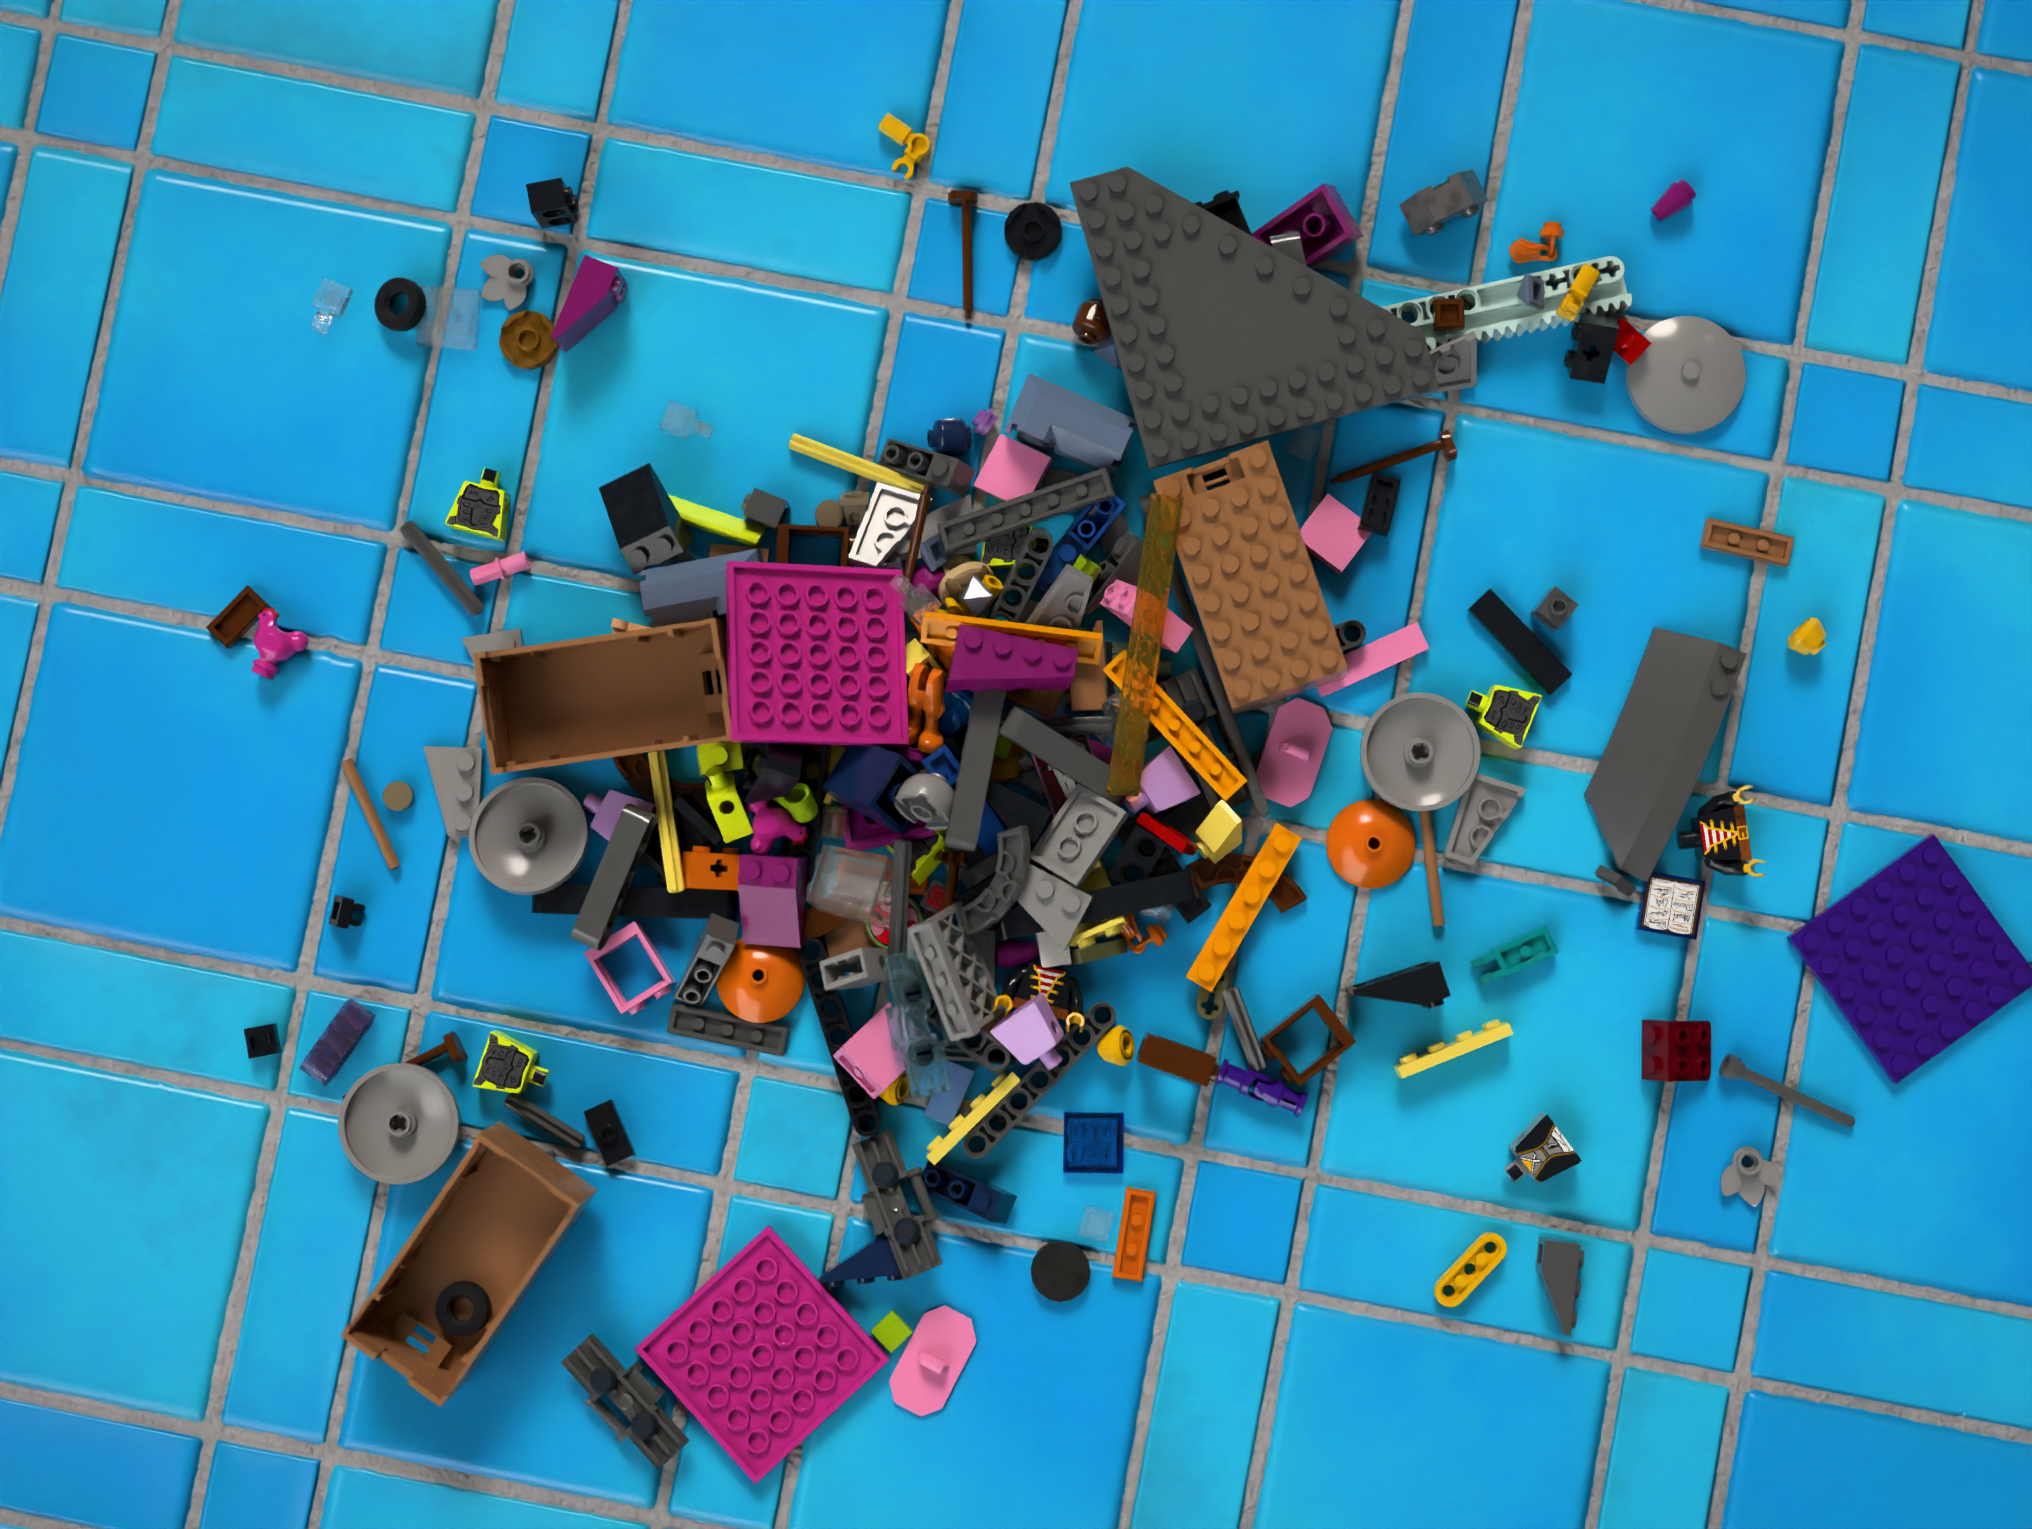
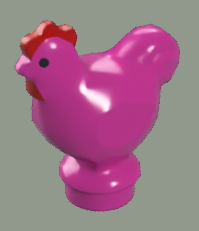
M274 607L264 608L262 613L258 614L260 618L258 622L259 628L254 636V645L260 653V658L253 661L254 665L251 671L271 680H274L276 673L279 674V669L277 668L279 662L290 659L296 651L301 652L305 650L309 644V639L305 633L301 631L286 633L278 628L277 618H279L280 614L276 612Z
M771 799L754 803L744 802L747 807L746 811L755 814L752 823L754 838L751 840L750 846L756 855L768 853L774 840L782 836L791 839L794 845H803L808 838L806 833L807 827L801 826L799 822L795 821L786 809L769 806Z

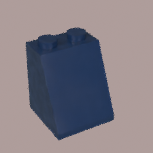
M873 744L867 746L848 745L822 788L839 803L903 835L911 821L901 815L895 808V797L908 778L921 773L901 754Z

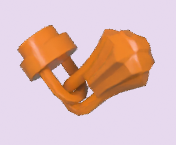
M1544 222L1543 228H1540V237L1547 239V245L1534 243L1521 237L1517 241H1513L1512 245L1509 246L1511 259L1518 264L1529 261L1550 262L1555 260L1558 256L1555 240L1561 239L1564 236V229L1561 228L1562 224L1559 222ZM1541 250H1546L1548 256H1541Z
M1125 914L1128 924L1122 926L1123 931L1119 934L1124 938L1131 951L1135 954H1140L1144 952L1146 945L1151 941H1154L1158 948L1165 944L1164 940L1168 939V935L1160 923L1156 925L1152 923L1147 926L1146 929L1149 936L1143 939L1136 925L1134 914ZM1135 936H1136V938H1137L1138 941H1139V942L1136 944V947L1134 946L1133 942L1131 941V938H1133V937H1135Z

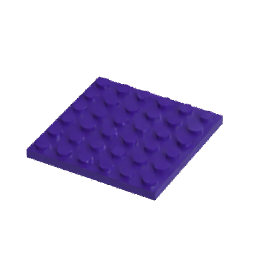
M1929 834L1787 936V939L1894 1084L1900 1082L2032 986L2031 966L1934 834Z

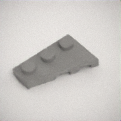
M1474 331L1429 351L1440 389L1428 394L1477 386V336Z
M1066 564L1025 624L1079 630L1093 584V578Z
M1029 863L1025 884L1017 901L1055 942L1066 951L1094 897Z

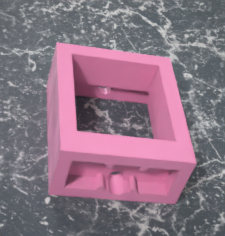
M1118 579L1107 587L1104 598L1100 602L1103 607L1148 642L1174 653L1178 652L1193 630L1191 626L1144 589Z
M634 921L611 935L601 951L590 948L584 952L621 1014L630 1012L631 1016L647 1007L645 1004L646 1000L653 996L656 999L665 996L672 991L670 985L676 982L639 921ZM635 937H638L663 980L627 1002L603 963L602 958Z

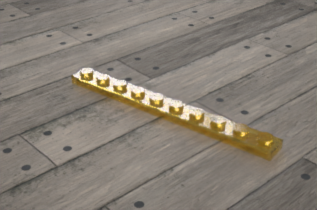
M1151 493L1106 791L1112 795L1138 796L1184 497Z

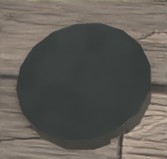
M1052 1241L1047 1243L1035 1254L1031 1265L1032 1282L1038 1292L1047 1299L1058 1302L1072 1300L1080 1295L1088 1285L1091 1273L1089 1260L1083 1250L1068 1241Z

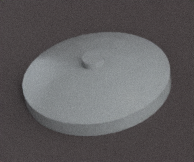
M1678 316L1657 323L1643 334L1652 344L1631 366L1627 363L1625 373L1629 397L1643 418L1657 428L1667 432L1694 434L1716 426L1732 413L1744 391L1746 369L1738 345L1723 328L1704 318Z
M1416 692L1404 694L1388 701L1372 715L1363 731L1359 753L1364 776L1378 796L1397 808L1413 812H1426L1445 807L1466 792L1477 774L1481 750L1476 728L1463 709L1445 697L1432 693Z
M540 777L519 778L500 785L480 803L470 824L469 849L478 870L496 887L518 895L541 894L557 888L566 882L580 867L589 845V823L580 802L561 784Z
M393 1063L380 1066L360 1077L347 1092L338 1118L340 1142L348 1159L359 1171L369 1178L387 1184H408L419 1181L436 1172L452 1155L461 1129L459 1105L448 1084L433 1071L411 1063Z

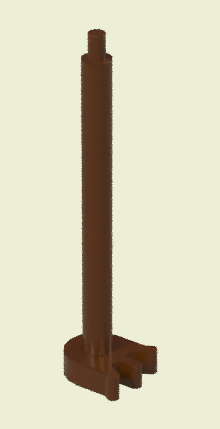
M951 190V193H948L949 205H961L963 311H965V319H971V311H973L971 204L978 202V193L975 191Z
M1447 429L1439 432L1438 440L1337 474L1338 477L1330 479L1331 485L1338 482L1342 484L1443 449L1446 460L1449 462L1457 458L1456 453L1458 452Z
M925 484L923 492L920 493L903 574L904 612H906V609L915 612V609L920 610L923 608L924 601L911 596L910 591L931 497L929 493L931 485Z
M939 852L938 860L949 865L942 910L954 903L959 867L967 866L968 857L965 853Z
M452 1031L444 1035V1043L405 1063L421 1066L449 1052L452 1061L459 1062L468 1058V1055L458 1035Z

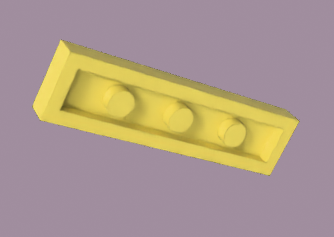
M1495 1019L1483 1024V1030L1472 1034V1031L1468 1030L1455 1035L1456 1041L1445 1045L1443 1041L1434 1043L1426 1047L1428 1052L1417 1056L1416 1052L1404 1055L1399 1058L1400 1063L1394 1065L1397 1076L1403 1079L1513 1034L1511 1026L1508 1022L1500 1023L1499 1019Z
M1010 1072L1008 1075L1001 1073L991 1083L994 1089L987 1096L983 1093L978 1095L969 1104L972 1110L965 1117L959 1114L948 1125L951 1131L943 1139L938 1135L926 1147L930 1151L926 1157L935 1165L1021 1080L1013 1072Z

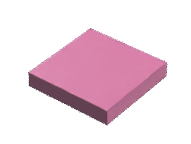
M1000 434L973 486L1002 501L1037 491L1053 459L1046 454Z
M1330 494L1324 497L1300 529L1306 550L1338 575L1346 568L1371 532L1358 529L1360 517Z

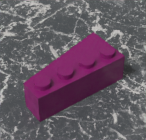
M960 624L955 638L945 692H956L957 690L983 692V690L1001 689V691H1013L1014 689H1029V691L1068 690L1074 678L1079 650Z

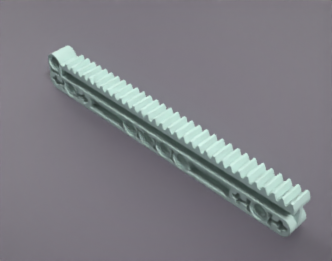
M1607 256L1531 273L1530 275L1544 281V309L1541 310L1524 304L1517 296L1525 275L1383 306L1381 308L1402 319L1401 313L1410 312L1414 316L1415 322L1409 324L1424 332L1428 350L1430 351L1472 331L1477 336V344L1480 340L1487 344L1492 337L1495 341H1499L1503 335L1509 339L1515 332L1518 336H1522L1526 330L1532 334L1538 327L1541 331H1545L1549 325L1554 329L1561 322L1564 326H1567L1570 321L1556 314V311L1565 295L1568 294L1567 291L1574 281L1573 274H1578L1583 264L1594 267L1600 273L1606 268V271L1612 272L1613 275L1611 278L1609 273L1598 276L1588 296L1583 301V306L1573 320L1574 322H1579L1581 313L1604 316L1606 312L1609 316H1612L1617 310L1620 313H1624L1631 306L1632 296L1631 293L1627 294L1623 277V262L1617 257ZM1549 281L1550 285H1559L1553 290L1551 286H1546V283ZM1464 298L1471 303L1472 309L1464 310V330L1434 331L1433 315L1430 312V306L1433 305L1434 299Z

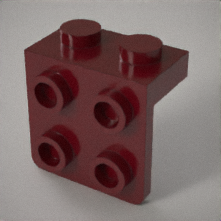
M1642 1020L1643 1080L1678 1082L1708 1081L1710 1079L1711 1024L1709 1021Z

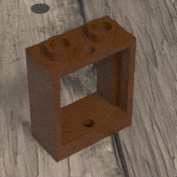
M778 524L776 563L790 564L792 536L842 539L840 566L854 567V565H849L848 556L856 536L851 535L849 527Z
M1314 994L1260 1037L1264 1042L1260 1046L1271 1061L1274 1058L1282 1065L1279 1072L1289 1084L1295 1082L1298 1086L1304 1084L1356 1043L1355 1039L1319 994ZM1312 1008L1338 1040V1043L1298 1073L1272 1039Z
M1145 1031L1136 1056L1138 1063L1206 1087L1209 1081H1215L1220 1067L1216 1063L1217 1058L1211 1054Z

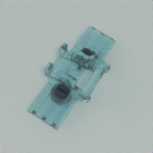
M915 949L883 956L892 998L890 1001L891 1007L885 1008L893 1050H900V1054H903L911 1099L952 1090L944 1047L960 1043L959 1039L950 1041L940 1013L939 1017L944 1039H937L935 1033H930L926 1010L931 1009L930 1000L934 999Z

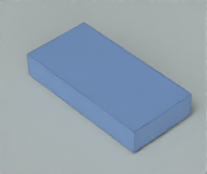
M947 1060L924 1115L948 1126L957 1114L975 1071Z

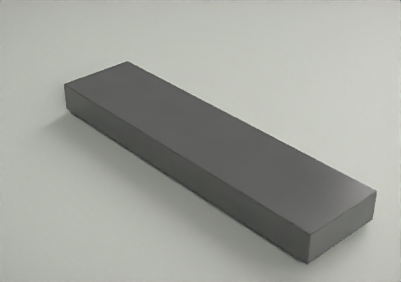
M672 1003L666 1033L784 1056L790 1027L769 1022L752 1023L735 1015Z

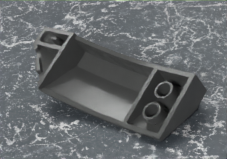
M1656 627L1652 629L1623 708L1584 793L1588 805H1591L1595 813L1596 823L1605 843L1608 842L1615 857L1613 860L1618 871L1644 882H1647L1679 821L1707 759L1728 707L1746 653L1720 642Z

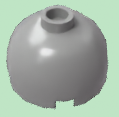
M938 773L916 774L903 783L895 797L894 805L900 814L909 821L916 824L919 819L927 822L925 828L943 830L948 827L955 792L947 783L946 778Z

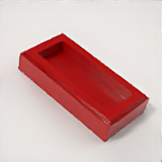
M1141 813L1136 820L1141 826L1181 853L1193 856L1198 849L1196 843L1155 815Z

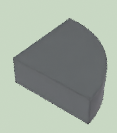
M1602 865L1595 872L1600 880L1614 885L1617 891L1626 896H1631L1636 889L1621 874Z

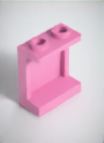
M888 1002L833 1057L875 1099L912 1064L908 1058L909 1045L917 1039L926 1040L920 1030L914 1028L905 1019L904 1013L899 1008L894 1007Z

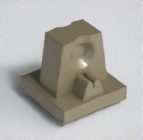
M846 491L845 493H840L839 506H843L847 525H861L866 512V505H869L870 492Z

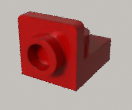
M1620 318L1617 321L1619 332L1614 351L1631 366L1652 343L1624 318Z

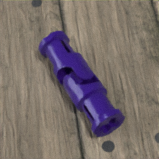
M1224 1059L1221 1063L1215 1079V1084L1220 1085L1223 1083L1238 1089V1093L1258 1101L1266 1100L1269 1106L1274 1108L1279 1106L1292 1111L1296 1117H1299L1308 1096V1092H1297L1285 1087L1283 1082L1278 1080L1272 1081L1268 1076L1249 1068L1243 1070L1231 1065L1227 1059ZM1254 1079H1256L1254 1082L1253 1092H1250L1248 1087L1250 1083Z

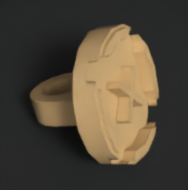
M963 555L950 556L951 560L942 566L945 576L938 588V595L945 608L948 609L944 601L945 598H954L957 603L961 601L959 597L973 576H977L980 581H982L985 575L994 576L991 568L983 562H971L968 557Z

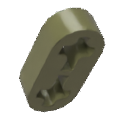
M1124 938L1107 941L1084 949L1070 950L1071 963L1076 965L1127 953Z
M1226 968L1222 974L1223 980L1218 981L1215 990L1210 992L1214 993L1213 1003L1217 1005V1010H1211L1210 1015L1205 1014L1206 1009L1201 1007L1202 1002L1208 1001L1209 991L1201 986L1198 988L1196 1010L1205 1019H1215L1222 1013L1225 1001L1223 991L1227 989L1229 980Z

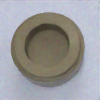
M834 500L821 502L815 510V519L818 525L840 527L845 520L843 507L839 506V503Z
M391 782L383 791V801L391 810H407L414 802V790L405 782Z

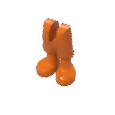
M915 663L907 691L909 745L918 742V749L920 751L932 754L944 745V738L939 729V718L942 717L945 711V676L943 670L934 668L929 674L928 666ZM925 711L926 722L922 732V712Z

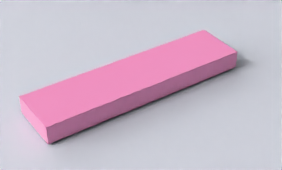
M1418 622L1345 654L1344 658L1348 666L1347 676L1316 687L1320 697L1323 698L1430 649Z

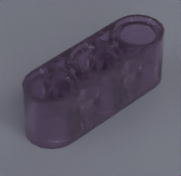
M350 998L341 1007L308 1053L300 1069L323 1086L329 1084L370 1028L376 1015Z

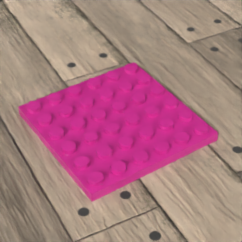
M727 561L725 564L727 665L731 720L729 742L863 746L873 744L876 746L900 747L909 745L903 570Z
M770 1225L761 1231L635 1348V1351L755 1484L890 1360L888 1355L823 1283H819V1279Z

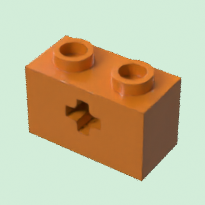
M693 846L692 852L683 851L682 869L685 888L738 891L739 856L741 855L739 854V848L722 847L721 853H710L711 847ZM719 865V871H710V866Z

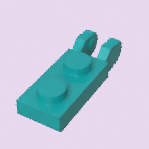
M1544 925L1491 949L1490 953L1484 954L1470 961V963L1475 968L1481 967L1495 959L1499 969L1481 975L1478 980L1483 985L1499 977H1507L1559 952L1547 926Z

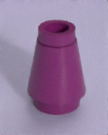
M1681 179L1677 183L1673 182L1650 210L1660 222H1663L1665 219L1692 205V200L1696 197V194L1691 186Z
M1003 940L995 943V964L997 967L1003 966L1006 969L1031 962L1032 960H1038L1037 942Z

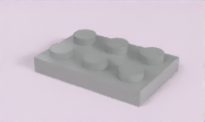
M1078 783L1031 851L1030 860L1079 889L1129 815L1127 811Z

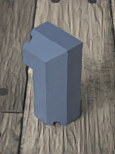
M1029 373L1005 426V432L1011 435L1014 430L1018 432L1016 439L1045 452H1049L1050 448L1053 447L1054 454L1061 455L1095 471L1106 467L1109 476L1114 478L1116 470H1118L1132 439L1130 436L1135 431L1137 425L1132 417Z
M758 549L641 570L640 576L646 578V580L640 581L639 586L645 616H652L654 622L649 623L650 628L711 618L721 619L720 615L726 614V562H763L762 552Z

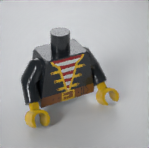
M1745 785L1739 788L1737 793L1730 791L1709 799L1698 809L1697 817L1690 819L1691 831L1677 832L1678 848L1680 850L1694 848L1697 860H1704L1706 867L1723 875L1746 876L1749 873L1753 877H1764L1766 874H1757L1754 869L1756 864L1766 862L1760 859L1752 860L1744 804H1749L1757 798L1746 799L1743 795L1745 789H1750L1753 786Z
M1034 962L1019 966L1005 980L999 997L996 998L992 1007V1011L995 1012L998 1005L1004 1006L1006 1008L1004 1017H1007L1012 1007L1019 1008L1042 992L1055 1017L1066 1020L1067 1032H1069L1070 1025L1073 1023L1080 1026V1033L1084 1029V998L1077 979L1070 976V971L1059 969V966L1043 968L1041 964Z

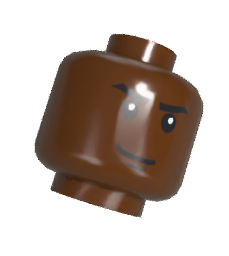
M1090 299L1081 303L1073 320L1072 329L1078 336V339L1084 344L1093 345L1100 343L1109 336L1110 328L1102 300Z

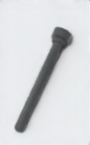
M1728 1053L1722 1060L1719 1075L1729 1080L1744 1079L1841 1125L1852 1127L1855 1124L1854 1117L1746 1068V1065L1742 1063L1739 1057Z

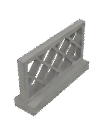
M962 901L955 902L922 923L914 924L907 928L950 1041L975 1036L980 1032L979 1028L1004 1012L1002 1005H998L995 1012L984 1008L985 998H988L992 1009L998 994L975 935L971 937L965 936L958 909L963 906ZM953 913H955L958 921L957 927L952 924ZM950 933L956 936L955 946L949 943ZM964 942H966L969 949L968 955L963 952ZM961 961L967 964L965 974L960 971ZM975 970H977L979 975V983L973 980ZM972 989L977 991L976 1002L971 1000Z

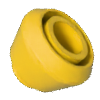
M1810 617L1798 626L1787 638L1788 648L1803 655L1808 653L1812 655L1817 654L1826 645V642L1823 640L1826 637V632L1820 620Z
M1117 1025L1106 1031L1097 1042L1098 1054L1106 1062L1126 1066L1132 1060L1135 1051L1131 1032L1122 1025Z
M909 1070L903 1071L879 1095L889 1105L896 1106L907 1098L912 1085V1076Z

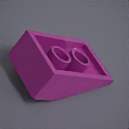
M1324 183L1252 233L1253 237L1268 245V237L1298 231L1306 265L1309 268L1341 252L1363 236L1335 186Z
M584 255L551 335V338L561 350L568 352L615 311L619 302L622 303L625 300L628 286H626L627 282L617 267Z
M741 854L739 856L738 893L744 944L802 948L808 858Z

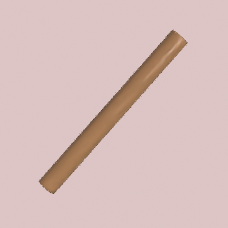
M350 758L341 762L389 869L392 870L401 866L353 759Z
M1431 811L1419 812L1433 926L1445 925Z

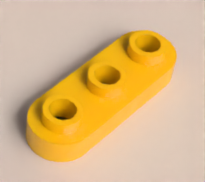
M1494 1232L1481 1234L1435 1282L1433 1292L1437 1301L1446 1307L1459 1305L1505 1257L1507 1245L1504 1239ZM1486 1243H1494L1495 1247L1492 1252L1485 1251ZM1469 1263L1473 1264V1272L1466 1274L1464 1267ZM1451 1285L1453 1286V1293L1448 1296L1444 1295L1443 1290L1445 1286Z

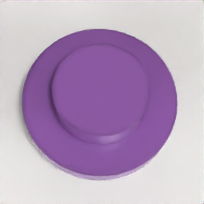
M988 408L986 411L980 409L971 421L975 425L972 429L975 434L979 432L984 436L992 428L998 418L993 414V409Z

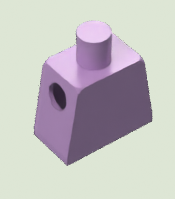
M1168 746L1160 750L1131 778L1133 781L1131 785L1135 792L1124 798V802L1132 813L1146 806L1153 815L1195 797L1201 792L1172 747Z
M609 790L604 799L590 792L582 804L583 809L595 815L590 827L608 841H610L619 816L627 804L630 803L653 814L656 813L655 804L613 790Z
M1042 992L1011 1012L1007 1017L998 1021L990 1031L1024 1065L1039 1057L1046 1068L1050 1070L1063 1060L1054 1046L1059 1043L1064 1033Z

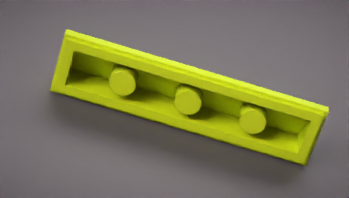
M669 495L686 525L752 547H761L766 532L764 526Z

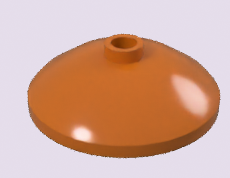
M1362 800L1348 805L1335 816L1327 832L1326 851L1331 866L1342 879L1361 888H1381L1397 881L1410 867L1415 853V836L1410 822L1399 809L1379 800ZM1371 838L1378 840L1379 845L1376 849H1371L1368 845Z
M743 938L736 941L734 949L716 980V986L723 1004L735 1016L752 1023H768L786 1016L795 1008L804 992L806 978L798 952L793 947L744 944ZM756 971L764 972V978L761 981L754 980L753 976Z

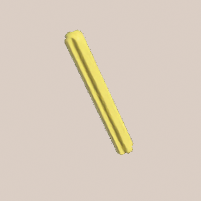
M796 433L792 435L789 441V448L791 450L876 482L917 494L923 492L924 485L927 484Z
M665 750L649 752L648 758L667 891L669 893H680L685 890L674 807L672 805L673 800Z

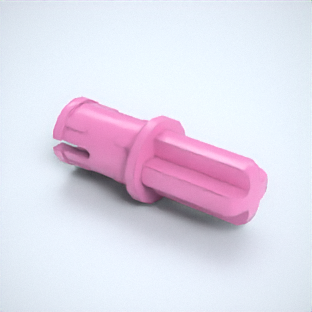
M522 551L519 554L503 559L496 557L493 562L472 568L470 570V577L474 585L478 586L499 578L505 580L506 576L525 569H531L525 551Z

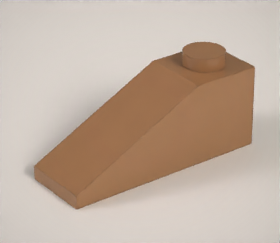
M1103 620L1096 621L1092 632L1103 633ZM1104 638L1102 640L1099 665L1078 663L1070 689L1064 691L1065 707L1071 706V713L1107 711L1106 677L1102 670L1105 667Z

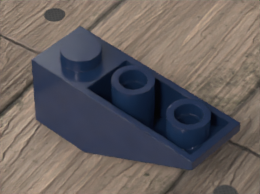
M929 1159L922 1174L927 1192L988 1221L1007 1223L1017 1198L1016 1195L939 1162L934 1165Z
M881 1236L822 1273L819 1283L827 1282V1287L845 1285V1280L857 1279V1284L875 1282V1277L887 1276V1281L902 1280L903 1277L888 1238Z

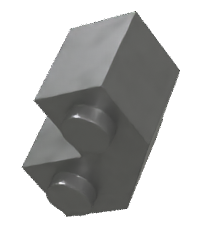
M1467 170L1449 176L1443 184L1433 188L1430 185L1420 190L1399 206L1414 236L1427 234L1430 237L1444 229L1442 225L1452 218L1464 216L1465 219L1475 216L1481 211L1479 207L1489 200L1474 170Z

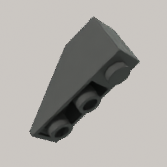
M889 438L878 461V465L931 485L930 487L963 498H965L975 472L974 469L960 459Z
M1127 530L1124 536L1116 541L1112 552L1106 560L1099 564L1102 570L1092 584L1085 613L1089 614L1102 607L1100 602L1104 598L1105 590L1116 579L1136 587L1145 583L1163 560L1161 554L1154 546Z
M711 913L700 933L673 998L698 1008L703 1006L735 947L739 923Z
M1539 1237L1535 1267L1559 1331L1570 1336L1571 1328H1575L1577 1323V1311L1573 1309L1574 1300L1579 1298L1581 1283L1580 1280H1577L1578 1268H1582L1584 1263V1251L1580 1250L1581 1245L1575 1241Z

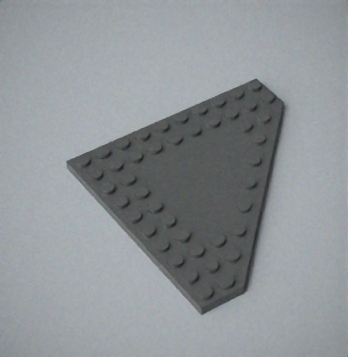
M1129 167L1070 182L1073 199L1149 470L1436 392L1440 389L1424 332Z

